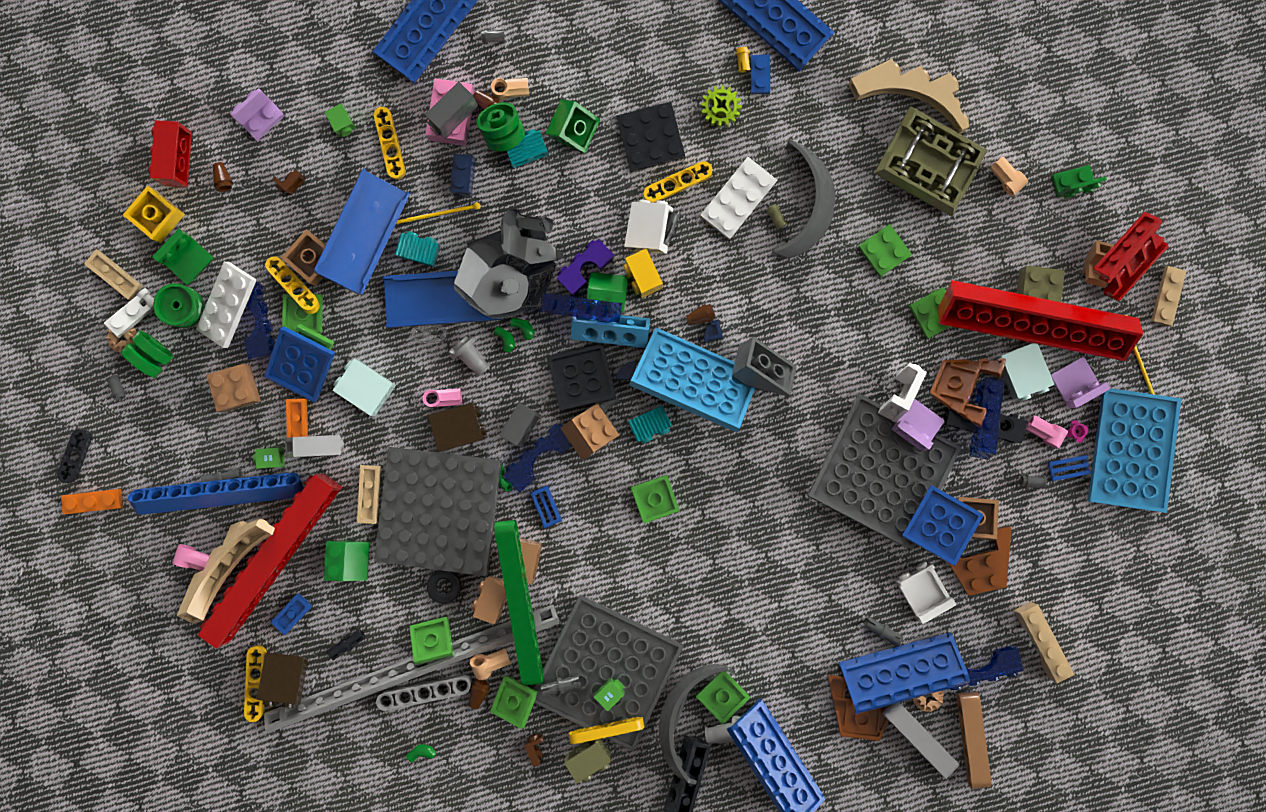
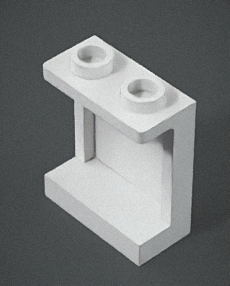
M648 200L632 202L624 247L635 252L647 249L649 253L667 254L668 246L663 244L668 212L673 213V208L668 205V202L657 201L656 203H651Z
M909 363L895 377L896 380L904 384L899 397L893 395L881 406L878 413L893 422H896L907 413L927 372L916 364Z
M929 562L920 563L916 566V570L911 573L907 571L899 576L900 579L896 581L918 622L922 624L956 606L954 599L948 595L936 574L934 565Z

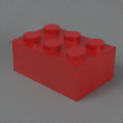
M155 120V124L152 127L153 145L150 147L152 160L148 169L150 178L167 187L188 188L192 131L176 121Z

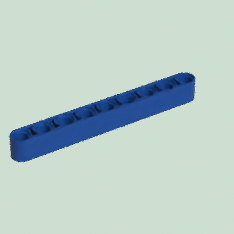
M291 472L137 489L128 495V500L136 514L144 515L291 499L299 491L302 492L304 487L299 475Z

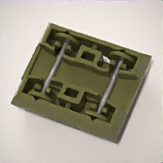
M910 106L874 173L952 217L988 150ZM934 133L936 136L932 138L928 134Z

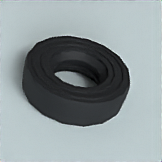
M438 570L429 577L427 592L433 601L439 604H448L459 596L462 584L455 572ZM441 579H446L451 583V590L447 594H442L437 589V583Z

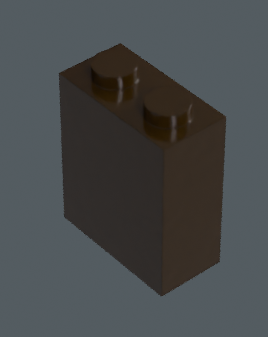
M473 402L428 415L438 452L485 440L484 436L487 435L485 425L480 423L479 417H482L479 405L476 406Z
M265 652L257 700H262V705L274 706L275 702L282 703V707L294 708V704L300 705L308 658Z

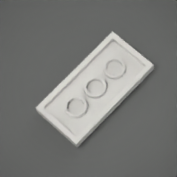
M747 157L702 212L700 217L730 240L775 185L777 179Z
M224 261L196 330L222 348H228L256 283V279L232 263Z

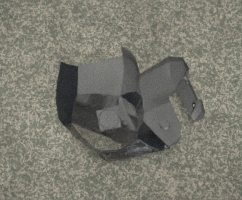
M510 208L501 219V242L483 239L467 247L454 282V290L473 308L493 319L515 316L543 305L557 261L563 258V252L558 251L547 241L521 237L519 230L525 228L544 232L552 231L554 220L547 217L542 219L523 215L520 209Z

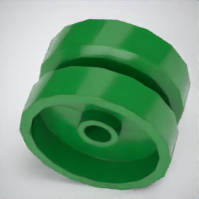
M501 102L493 104L484 109L477 118L476 124L487 147L492 151L501 152L514 148L525 136V129L517 110L510 103Z
M171 283L158 290L154 297L153 308L155 315L160 321L178 328H189L200 321L205 304L203 297L198 291L182 284Z
M141 330L132 338L134 344L128 343L121 350V354L128 362L152 378H157L162 372L161 364L168 365L174 358L172 352L161 342Z

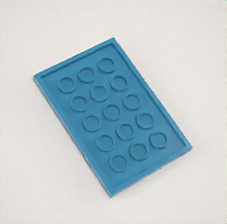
M656 327L629 383L630 386L736 433H738L755 387L748 386L732 376L734 361Z
M1113 388L1102 393L1088 502L1167 513L1181 398Z

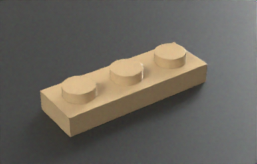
M96 249L84 263L128 300H132L143 287L142 284L100 250Z
M1170 266L1164 268L1151 322L1169 327L1173 326L1186 275L1185 270Z
M360 465L357 523L378 524L381 466Z

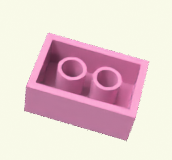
M435 78L430 109L457 82ZM460 82L474 96L475 89L473 84ZM472 113L446 139L441 134L437 136L428 124L425 135L429 141L467 146Z

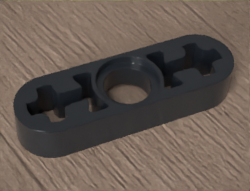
M78 429L72 432L57 472V477L61 482L72 483L77 480L92 440L89 431ZM78 435H82L85 438L84 441H80ZM74 445H78V447H82V449L74 448ZM73 451H77L79 454V458L75 462L70 458V454ZM65 471H69L71 477H67Z

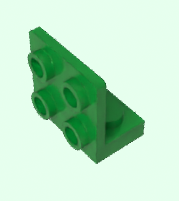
M1090 165L1051 176L1057 198L1064 196V199L1074 197L1081 192L1083 194L1095 191L1094 189L1102 187L1101 184L1107 181L1106 176L1094 179Z
M180 229L152 256L157 262L166 265L186 285H190L214 259L188 233Z

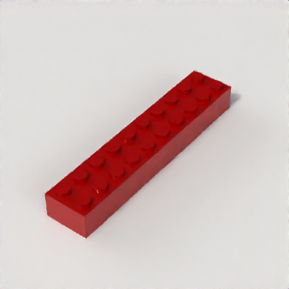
M951 280L938 307L939 324L1120 361L1127 360L1143 335L1139 318Z
M314 474L307 478L304 483L306 485L305 488L294 496L292 506L287 507L281 514V517H283L281 521L273 525L275 528L273 535L269 536L268 539H264L259 544L258 549L260 550L256 555H252L246 563L248 565L247 568L239 572L235 578L236 583L225 591L223 601L214 606L210 619L207 618L201 624L200 629L202 630L198 634L199 637L216 649L231 642L342 489L341 485L327 475Z

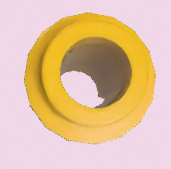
M748 47L737 48L735 56H737L738 72L751 71Z

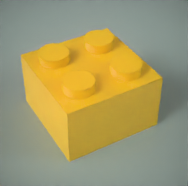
M148 185L123 214L124 217L148 237L159 243L167 237L185 215L157 190Z
M643 249L625 258L624 271L628 278L632 277V287L636 295L640 294L641 298L662 289L663 282L647 249Z

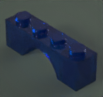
M256 281L246 304V307L254 315L255 326L251 335L244 340L248 359L254 361L271 357L276 342L275 339H272L271 332L273 327L271 321L268 320L267 313L269 310L262 296L264 288L258 281Z
M543 293L541 312L607 322H620L622 303Z
M985 377L978 384L976 402L979 407L986 408L987 413L982 426H976L971 438L970 457L989 460L996 455L1004 381Z
M557 424L553 425L548 430L550 434L546 438L540 437L534 443L536 446L531 451L527 449L520 456L521 460L517 464L513 462L505 469L507 472L504 475L505 478L519 493L535 480L533 465L541 453L554 450L564 454L572 446L561 430V427L564 426L563 424L559 426Z
M1013 645L994 649L990 662L983 668H966L970 679L969 686L981 684L980 681L984 680L989 682L997 681L999 677L1005 675L1007 677H1014L1018 675V672L1024 671L1019 649ZM963 685L950 688V690H959Z

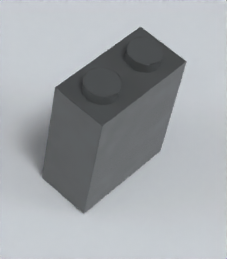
M458 81L425 114L429 120L427 124L430 126V129L437 136L441 134L446 139L478 107L474 96Z

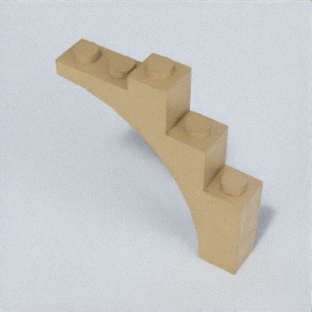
M890 59L851 78L848 83L856 101L879 94H902L917 98L938 110L959 134L965 132L970 127L968 117L960 109L958 98L954 97V94L959 90V84L951 72L930 82L929 74L926 70H923L922 66L900 75L899 65L894 63L893 59Z
M257 519L250 523L239 521L230 525L223 545L213 549L204 570L193 575L177 616L192 624L203 621L217 592L234 567L254 546L273 535L275 528L263 519Z

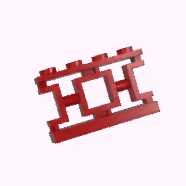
M1144 212L1093 268L1094 273L1100 275L1099 279L1109 283L1103 291L1105 296L1119 302L1169 247L1168 243L1164 242L1165 239L1154 234L1161 227V218Z

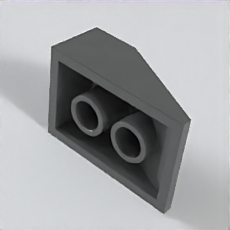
M752 337L738 347L732 376L748 386L789 397L792 392L796 365L755 337Z

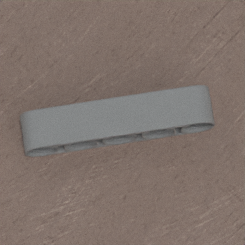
M460 674L388 689L377 697L376 705L380 710L388 711L464 695L470 690L472 679L467 674ZM464 680L467 683V688H460L458 681ZM445 684L448 687V692H441L439 685ZM426 688L429 691V696H423L420 689ZM402 692H407L410 695V700H404ZM383 696H388L391 704H385Z
M900 703L891 704L882 712L884 717L945 779L960 766Z

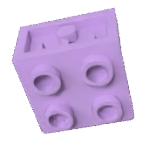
M259 88L250 92L247 99L237 104L230 113L257 141L285 117L281 110Z
M1084 357L1051 374L1052 380L1068 409L1077 408L1110 389L1107 382H1098Z
M914 399L909 411L896 421L892 430L924 452L929 450L934 444L931 440L943 425L944 420Z

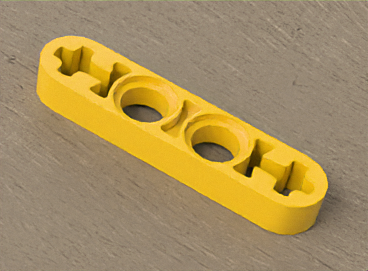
M379 107L374 112V120L386 169L392 179L400 180L405 176L406 170L393 116L386 107ZM382 112L388 115L385 116L387 125H384L382 119L379 118ZM385 130L392 131L393 135L390 139L383 138ZM390 148L397 150L395 157L387 156V151ZM392 162H396V166L401 169L398 171V175L392 172L395 170Z
M705 161L699 162L647 186L644 190V199L651 203H656L707 180L712 175L713 169L711 164ZM702 166L704 169H709L707 170V175L700 173L697 175L698 179H695V174L692 170H695V173L700 172ZM689 174L692 177V181L687 184L683 183L681 180L682 175ZM672 182L675 188L672 191H666L664 184ZM657 186H661V191L664 195H661V192H658L655 194L654 199H652L651 196H647L649 195V190H652V192H656L659 190Z
M271 257L266 261L265 267L269 274L305 313L314 314L319 310L320 304L317 298L280 258ZM272 265H278L281 271L278 273ZM290 275L291 280L289 282H282L284 276ZM296 288L303 289L300 295L293 294ZM307 298L310 303H313V306L307 305L304 299Z
M261 645L251 647L247 651L244 717L249 722H256L264 715L265 705H262L263 701L253 698L250 694L252 688L259 689L260 678L254 679L251 671L256 668L262 673L265 652L267 651ZM256 650L258 653H261V656L257 658V663H261V665H252V663L256 662V656L253 655V652ZM259 702L255 705V711L258 712V714L254 717V715L250 713V711L254 709V703Z
M634 717L569 732L568 736L570 744H578L638 731L645 726L643 717Z

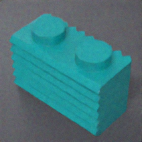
M535 129L525 132L523 140L514 148L507 150L513 168L549 155L540 130L536 131Z
M407 231V234L401 233L395 255L402 259L435 267L440 245L436 243L437 240L426 236L425 239L418 237V234Z
M663 405L628 421L637 443L641 441L642 444L653 440L652 436L657 433L661 436L670 432L669 428L672 427Z

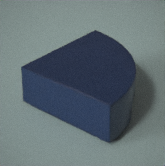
M719 319L712 321L707 326L704 332V342L723 338Z
M636 361L622 366L617 373L616 380L631 381L636 370Z

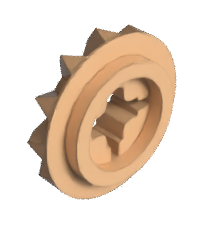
M132 327L123 335L128 341L121 340L120 342V338L115 336L110 330H107L108 337L106 339L109 343L108 346L114 351L121 353V350L128 343L134 344L132 338L137 333L136 329Z
M943 691L931 693L935 700L929 699L927 702L924 696L913 698V702L920 710L931 712L938 709L943 703L944 694Z

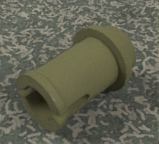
M774 204L766 209L767 216H770L778 230L788 223L779 210L780 207Z

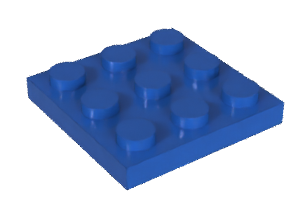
M283 326L278 333L264 377L315 403L319 399L335 352Z
M930 485L902 537L949 564L956 566L984 514Z

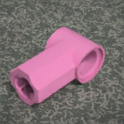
M461 388L428 390L423 395V402L430 408L462 405ZM430 394H436V403H428L427 399Z
M1035 415L1029 419L1025 429L1043 439V442L1056 449L1060 448L1068 433L1066 429L1050 424Z
M179 544L172 563L179 567H191L203 571L210 555L196 551L194 547Z

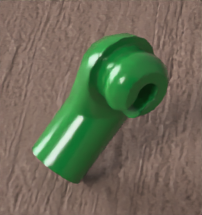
M512 317L510 326L520 328L525 340H532L535 332L530 322Z
M497 326L494 335L502 338L503 351L506 353L512 352L515 348L513 334Z
M501 465L499 487L509 492L513 485L503 477L502 474L506 470Z
M419 744L406 755V758L411 763L419 756L433 759L436 751L430 745Z

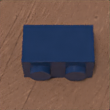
M453 154L450 193L454 197L472 198L476 163L473 155Z

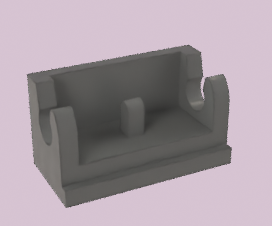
M518 402L499 436L522 448L541 415Z

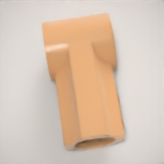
M497 78L491 84L492 94L499 101H503L506 98L529 96L528 78L512 80ZM500 86L505 88L501 93L495 91Z
M1003 156L989 168L1002 182L1004 191L1010 196H1014L1028 184L1026 176L1022 172L1016 171Z
M506 649L487 656L477 654L470 660L471 668L478 680H485L491 675L492 671L511 664Z

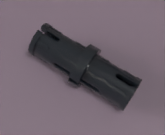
M359 628L348 637H343L338 644L327 650L328 656L334 661L343 653L351 651L352 647L366 639L364 632Z

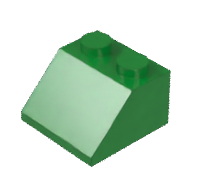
M561 99L546 131V135L560 144L585 154L600 119L577 102Z
M591 272L586 309L624 314L629 278L621 275Z
M326 541L324 580H368L370 542Z

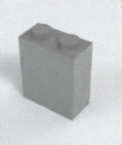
M340 435L291 437L285 439L286 458L341 455V451L344 449L343 439H340Z

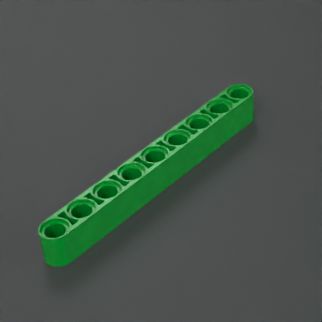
M517 521L495 522V537L521 682L523 686L543 684V668Z

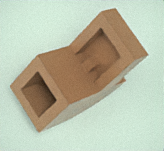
M1098 240L1095 241L1083 265L1082 274L1086 275V283L1103 288L1106 286L1107 282L1099 279L1100 275L1094 273L1093 268L1114 245Z

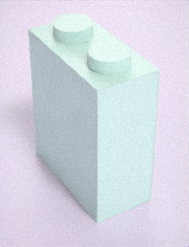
M1036 343L1028 344L996 357V360L998 358L1006 359L1002 374L1013 400H1027L1032 398V393H1045L1049 391L1048 387L1054 385L1039 345Z
M357 359L350 360L344 368L346 371L343 376H339L335 381L333 391L370 416L375 417L396 385Z

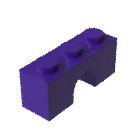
M599 238L596 241L592 240L585 247L586 251L574 256L571 260L573 263L569 267L564 266L557 273L559 275L557 280L573 297L587 285L586 280L581 276V270L585 265L593 264L601 271L615 258L614 254Z

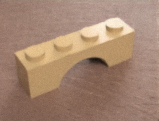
M1029 602L1013 610L1022 628L1028 633L1037 647L1041 657V664L1048 678L1055 683H1059L1075 675L1038 604Z

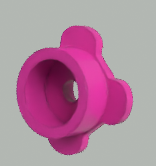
M1073 420L1066 436L1072 437L1077 443H1081L1089 429L1086 425L1079 424L1077 420Z

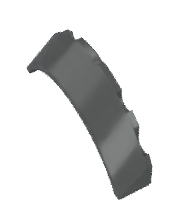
M788 139L786 149L798 150L803 155L805 164L810 166L816 187L813 212L806 226L791 241L773 249L771 252V256L790 259L806 252L823 237L832 221L836 199L832 177L822 160L807 147Z
M721 664L705 665L685 675L672 688L661 711L659 739L665 760L678 778L691 784H696L697 780L688 777L682 769V759L675 751L674 732L688 693L697 683L703 679H711L715 673L722 671L734 674V669Z

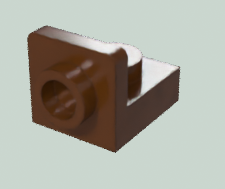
M296 169L287 174L283 183L275 176L272 178L277 183L275 187L283 194L287 192L290 195L306 180Z
M537 733L527 738L528 741H525L524 744L533 767L540 765L541 758L543 757L541 748L539 746L536 747V744L544 741V735L538 736Z

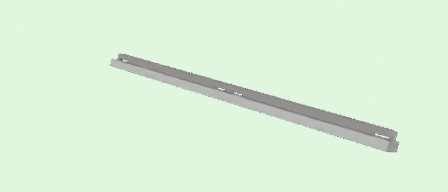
M554 605L533 612L536 632L560 622ZM553 616V617L550 618V619H547V620L542 621V619H545V618H547V617ZM511 621L452 642L453 656L425 662L427 665L420 668L416 667L425 663L415 664L412 657L303 698L300 705L294 704V708L279 707L264 713L265 730L270 733L514 641ZM407 670L409 671V672H406V673H404V674L398 675V674L401 673V672H404V671H407Z

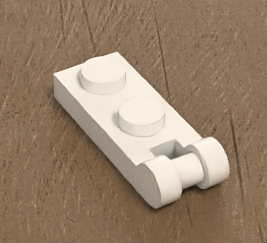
M146 288L142 289L135 298L105 321L104 325L115 336L120 338L154 310V298ZM145 300L147 305L143 307L141 303Z

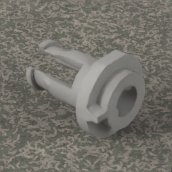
M465 336L449 351L450 357L453 360L459 357L479 377L491 365L485 361L484 357L473 345L476 341L474 336L470 339Z
M738 715L732 716L731 723L709 728L705 727L706 742L710 745L713 743L734 742L726 729L731 727L740 717Z

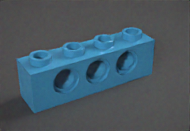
M574 309L571 339L646 348L650 318Z

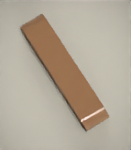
M977 691L957 694V706L970 789L991 787L980 696Z

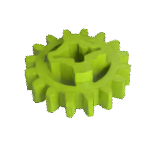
M721 85L719 90L714 86L713 92L708 89L707 96L703 95L702 100L704 102L700 105V108H703L701 115H707L705 121L711 120V126L718 123V128H721L722 124L728 127L729 121L734 124L736 121L735 117L739 118L740 116L738 111L742 109V105H738L741 102V98H735L737 92L731 93V87L724 90V85ZM710 101H711V104L713 105V107L711 108V110H709V107H708V104H709ZM731 103H733L734 106L733 112H731V109L729 108ZM718 104H719L720 106L724 105V109H723L722 107H721V108H717V107H718Z

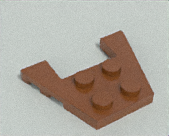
M987 358L980 359V361H969L968 359L943 360L931 388L930 396L973 424L981 427L987 413L986 408L971 405L968 402L980 372L1001 377L1006 359L988 360Z
M1011 526L998 528L997 539L994 540L996 550L959 558L956 566L949 564L967 595L970 596L1007 587Z
M828 674L840 736L880 741L889 722L882 714L888 706L855 714L851 698L845 697L846 683L844 677Z

